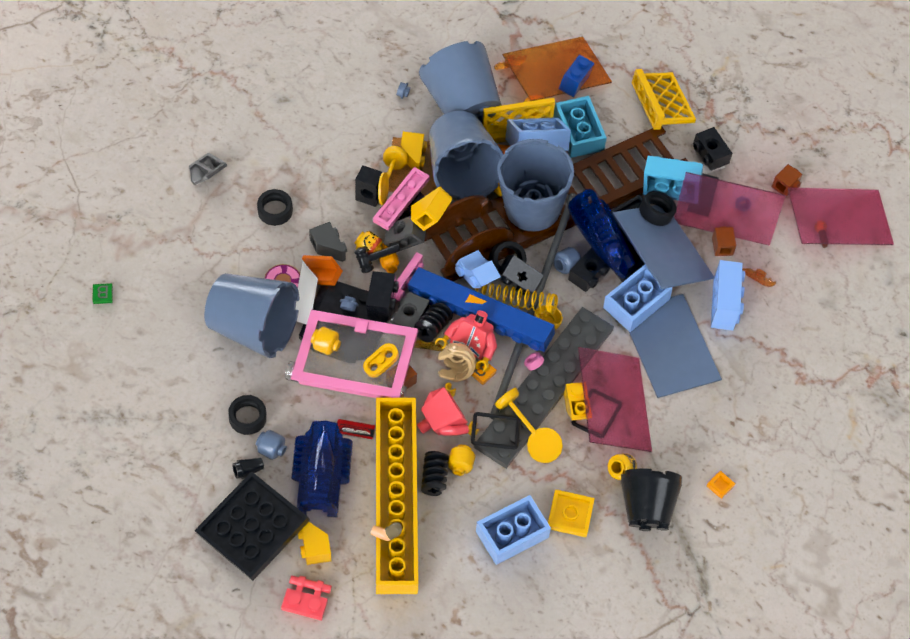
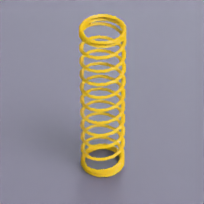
M493 283L489 287V297H492L494 292ZM500 284L496 288V300L499 299L501 293ZM487 285L482 287L481 294H486ZM507 285L504 287L502 303H505V300L508 295ZM512 287L510 303L507 305L511 304L514 308L518 306L520 309L525 307L527 310L533 308L535 312L540 309L542 313L546 310L549 314L555 313L558 305L556 294L551 295L549 293L547 295L546 309L542 311L541 305L544 293L541 292L539 307L535 310L536 290L532 294V306L527 308L526 304L530 295L529 289L525 292L524 306L520 307L522 288L518 290L517 305L513 306L512 301L515 296V287ZM554 298V306L551 311L552 300Z

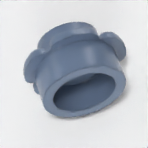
M401 82L396 95L400 96L401 99L404 96L408 97L411 87H408V82L406 84Z
M345 296L344 299L340 300V308L344 310L355 311L356 306H358L356 299L353 297Z

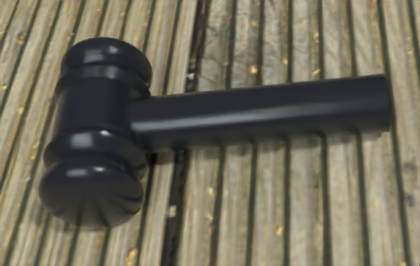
M399 244L368 254L366 247H360L354 253L360 268H362V273H368L374 269L371 261L399 252L401 249Z

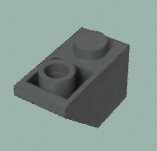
M327 222L309 229V238L317 254L332 256L335 260L342 262L346 260L347 247L344 242L340 241L336 227L333 228L331 223Z

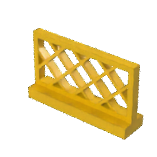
M635 69L631 83L654 130H659L662 125L695 123L696 118L673 72L644 73L642 69ZM662 79H670L671 83H668ZM660 84V85L666 87V89H663V88H661V87H659V86H657V85ZM670 89V90L676 92L677 94L675 95V94L669 92L668 90ZM653 90L661 93L660 96L655 94ZM665 95V96L671 98L672 100L669 101V100L663 98V96ZM677 101L681 103L683 106L681 107L675 104L674 102ZM658 102H661V103H663V104H665V105H667V106L664 107V106L660 105ZM671 107V108L677 110L678 112L676 113V112L670 110L669 108ZM680 113H683V114L687 115L688 117H684V116L680 115ZM664 114H667L673 118H665Z
M548 98L483 108L482 124L496 143L505 142L507 119H515L514 117L518 114L522 115L518 119L553 118L555 99ZM549 105L544 110L542 109L543 106ZM526 108H531L527 112L524 111ZM508 111H513L510 115L506 114ZM536 111L539 112L535 117L532 116ZM496 113L492 118L488 116V114ZM500 117H503V118H504V119H503L502 121H500V122L496 121V120H498Z

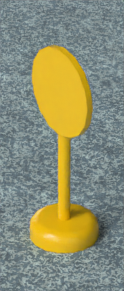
M390 146L383 153V161L389 168L387 172H382L379 179L378 199L380 205H384L387 201L389 178L393 169L400 170L408 162V155L401 147Z
M517 388L509 390L494 404L496 408L500 410L509 405L532 434L529 436L527 447L530 456L534 460L541 463H550L556 460L563 448L560 435L555 430L547 427L535 430L513 403L519 396V391Z

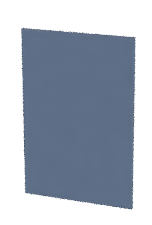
M658 205L652 206L655 210L666 213ZM639 208L612 212V215L661 289L715 279L674 217L669 224L657 226L645 220Z
M683 294L670 297L668 302L633 331L629 332L657 398L722 380Z

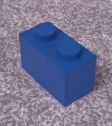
M579 54L564 74L558 89L574 98L589 78L595 63Z

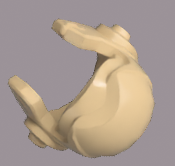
M448 344L438 354V359L443 360L445 366L450 368V370L441 369L438 371L439 377L459 382L469 378L475 371L476 358L465 344Z

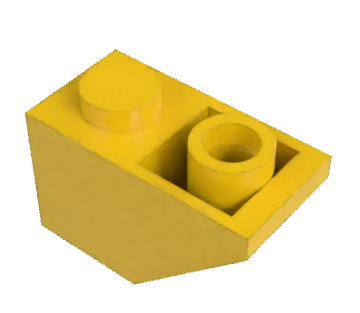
M403 131L400 147L408 155L407 165L411 169L415 167L420 170V167H424L425 156H422V153L426 152L427 149L424 134Z
M438 187L411 205V220L425 231L439 221L451 203L452 197L443 188Z
M586 383L566 384L564 400L566 411L571 420L592 419Z
M308 522L298 533V539H303L304 545L300 546L301 557L306 558L307 565L330 562L331 550L328 534Z

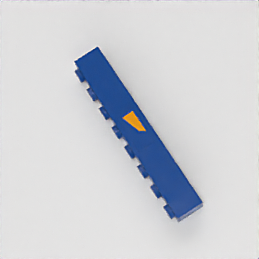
M420 267L417 268L407 284L409 292L429 300V305L431 306L434 303L445 304L450 308L452 314L467 317L470 314L476 315L479 310L488 314L486 322L494 326V331L498 335L508 336L513 341L524 343L533 350L545 352L555 335L554 324Z

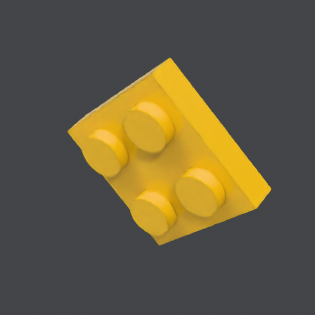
M555 489L548 519L551 530L586 538L595 498Z

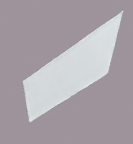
M304 261L302 262L298 284L300 300L296 301V310H299L297 322L307 325L310 312L313 310L318 278Z

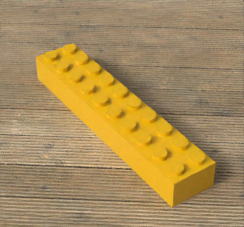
M376 398V526L385 529L394 522L402 525L401 534L390 541L376 537V594H418L416 398Z

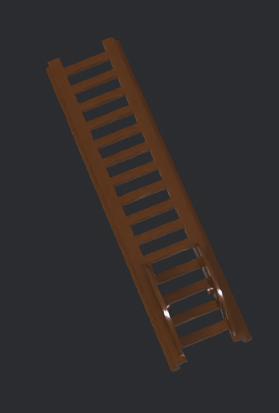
M662 126L659 130L652 128L573 164L574 175L592 200L584 204L571 185L568 195L570 196V193L577 195L574 203L576 208L572 209L565 230L616 208L637 195H643L644 172L628 150L636 147L647 162V157L652 155L646 149L644 143L651 140L663 158L674 159L658 138L666 134ZM621 154L638 180L630 182L613 157ZM605 161L623 186L615 190L597 164ZM590 168L607 191V194L599 196L582 171ZM483 195L468 196L447 207L439 221L426 229L424 242L430 239L433 240L446 260L445 266L440 269V272L444 278L454 282L463 278L459 277L455 270L457 261L477 250L489 261L490 251L500 242H517L523 249H526L554 236L566 206L563 205L561 215L549 228L541 231L525 230L521 232L508 219L502 196L491 201ZM496 210L508 228L496 227L488 213ZM480 217L488 229L479 232L472 220ZM463 224L472 236L465 242L456 230L457 227ZM445 232L450 234L458 246L452 254L439 236ZM504 248L499 252L498 261L506 258L507 255L515 254V251L510 248Z

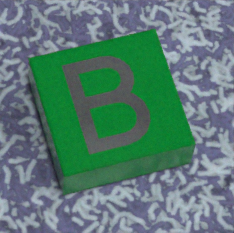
M112 283L93 284V304L113 303Z

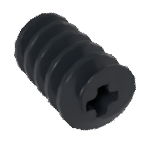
M434 303L415 323L414 328L418 329L417 337L423 342H432L452 319L453 314L450 308L442 303Z
M428 451L425 453L421 486L422 493L429 496H439L442 494L441 491L446 490L447 485L444 483L447 482L446 475L448 470L446 468H448L449 463L446 461H448L449 455L438 451Z

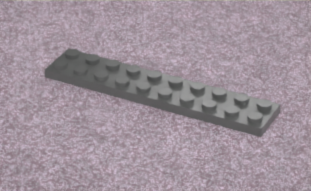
M584 307L578 311L545 353L543 364L539 368L532 370L517 389L519 396L513 403L535 430L538 429L564 395L566 384L575 381L614 329L613 325ZM509 405L498 413L500 415L517 416ZM494 418L477 441L514 446L517 420ZM521 420L517 449L474 445V448L507 469L528 442L529 436L532 433Z

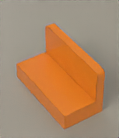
M303 255L302 257L304 263L318 278L317 285H336L343 270L332 256Z

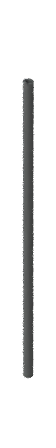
M570 193L541 272L544 276L536 288L535 310L576 201L577 195L575 193ZM533 308L527 311L528 314L534 316L535 311ZM516 342L494 404L508 389L524 343ZM493 404L491 414H498L500 410Z

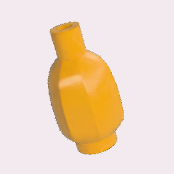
M382 243L383 249L388 248V246ZM397 253L379 258L382 268L387 273H395L399 266Z

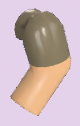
M394 522L385 529L374 525L371 535L390 541L401 534L402 525Z

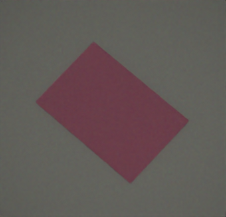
M686 172L674 218L679 225L714 232L716 227H733L735 238L770 246L786 195Z
M788 188L802 244L894 245L879 190Z
M578 347L589 442L652 452L639 358Z

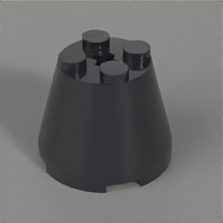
M647 468L625 470V474H621V486L629 526L639 527L640 531H651V528H657V530L661 531L669 530L682 487V476L671 471H665L664 474L663 472L652 471V469Z

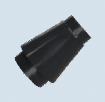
M261 458L237 460V462L232 464L234 475L237 479H244L251 471L256 473L263 470V460Z

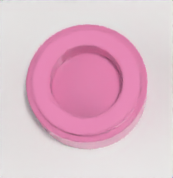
M534 352L525 359L524 364L528 370L532 371L543 364L544 358L539 352Z

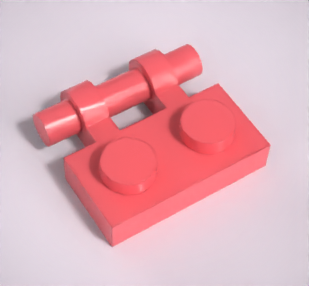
M291 575L289 583L297 585L296 590L287 588L281 610L322 621L328 599L321 597L322 592L330 594L332 586L324 584V581L318 580L316 582L306 579L305 576L300 575L297 577ZM304 587L315 590L314 595L303 592Z

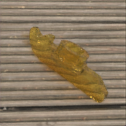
M416 340L414 345L415 348L443 351L441 349L443 346L439 343L435 345V342Z

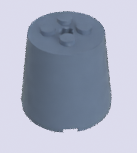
M463 41L445 47L429 57L430 62L426 65L422 64L420 67V79L443 114L452 111H467L474 114L482 123L483 108L502 106L486 48L479 41H475L474 44ZM496 113L488 114V116L492 118Z
M452 111L439 117L429 132L433 179L436 187L443 188L452 198L457 200L473 195L487 196L499 186L497 169L499 159L504 155L502 150L474 114L467 111Z
M543 139L522 140L507 148L502 158L499 159L497 169L505 212L511 223L526 231H541L549 228L557 221L574 177L573 162L568 153L559 145L556 147Z
M228 273L222 274L214 282L208 294L204 312L205 323L209 329L265 357L274 358L277 351L282 352L294 331L299 310H296V301L300 300L298 288L294 283Z

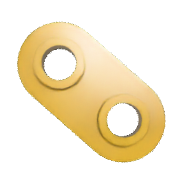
M390 343L384 344L369 356L363 364L366 374L373 378L378 377L392 366L399 358L396 346ZM388 353H392L390 358L386 357ZM373 366H378L376 370H371Z

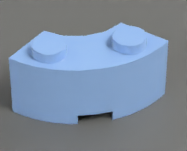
M479 250L460 258L455 264L458 276L463 277L473 288H481L501 277L493 262L487 261Z

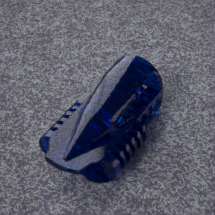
M584 190L570 200L567 208L576 227L593 251L619 277L624 279L629 268L635 264L632 254L612 215L609 205L600 199L594 190ZM590 195L592 196V197H591V200H592L591 203L588 201V200H589L588 197H589Z
M313 421L305 435L295 438L291 478L299 482L297 508L306 516L308 511L312 509L323 510V512H327V517L338 518L341 484H348L350 482L353 441L343 438V435L339 432L338 423Z

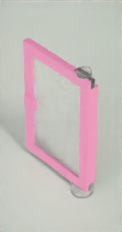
M311 310L296 362H288L285 379L299 382L302 385L372 398H405L407 386H404L418 329ZM323 326L338 332L339 340L341 341L339 350L337 352L334 351L330 355L314 350L311 343L313 332ZM387 343L395 345L399 352L398 360L380 376L374 378L368 376L363 368L365 360L382 345ZM388 353L386 357L390 358L392 353ZM373 366L371 370H376L378 366Z

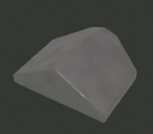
M207 153L189 165L191 182L197 185L211 178L227 167L226 162Z

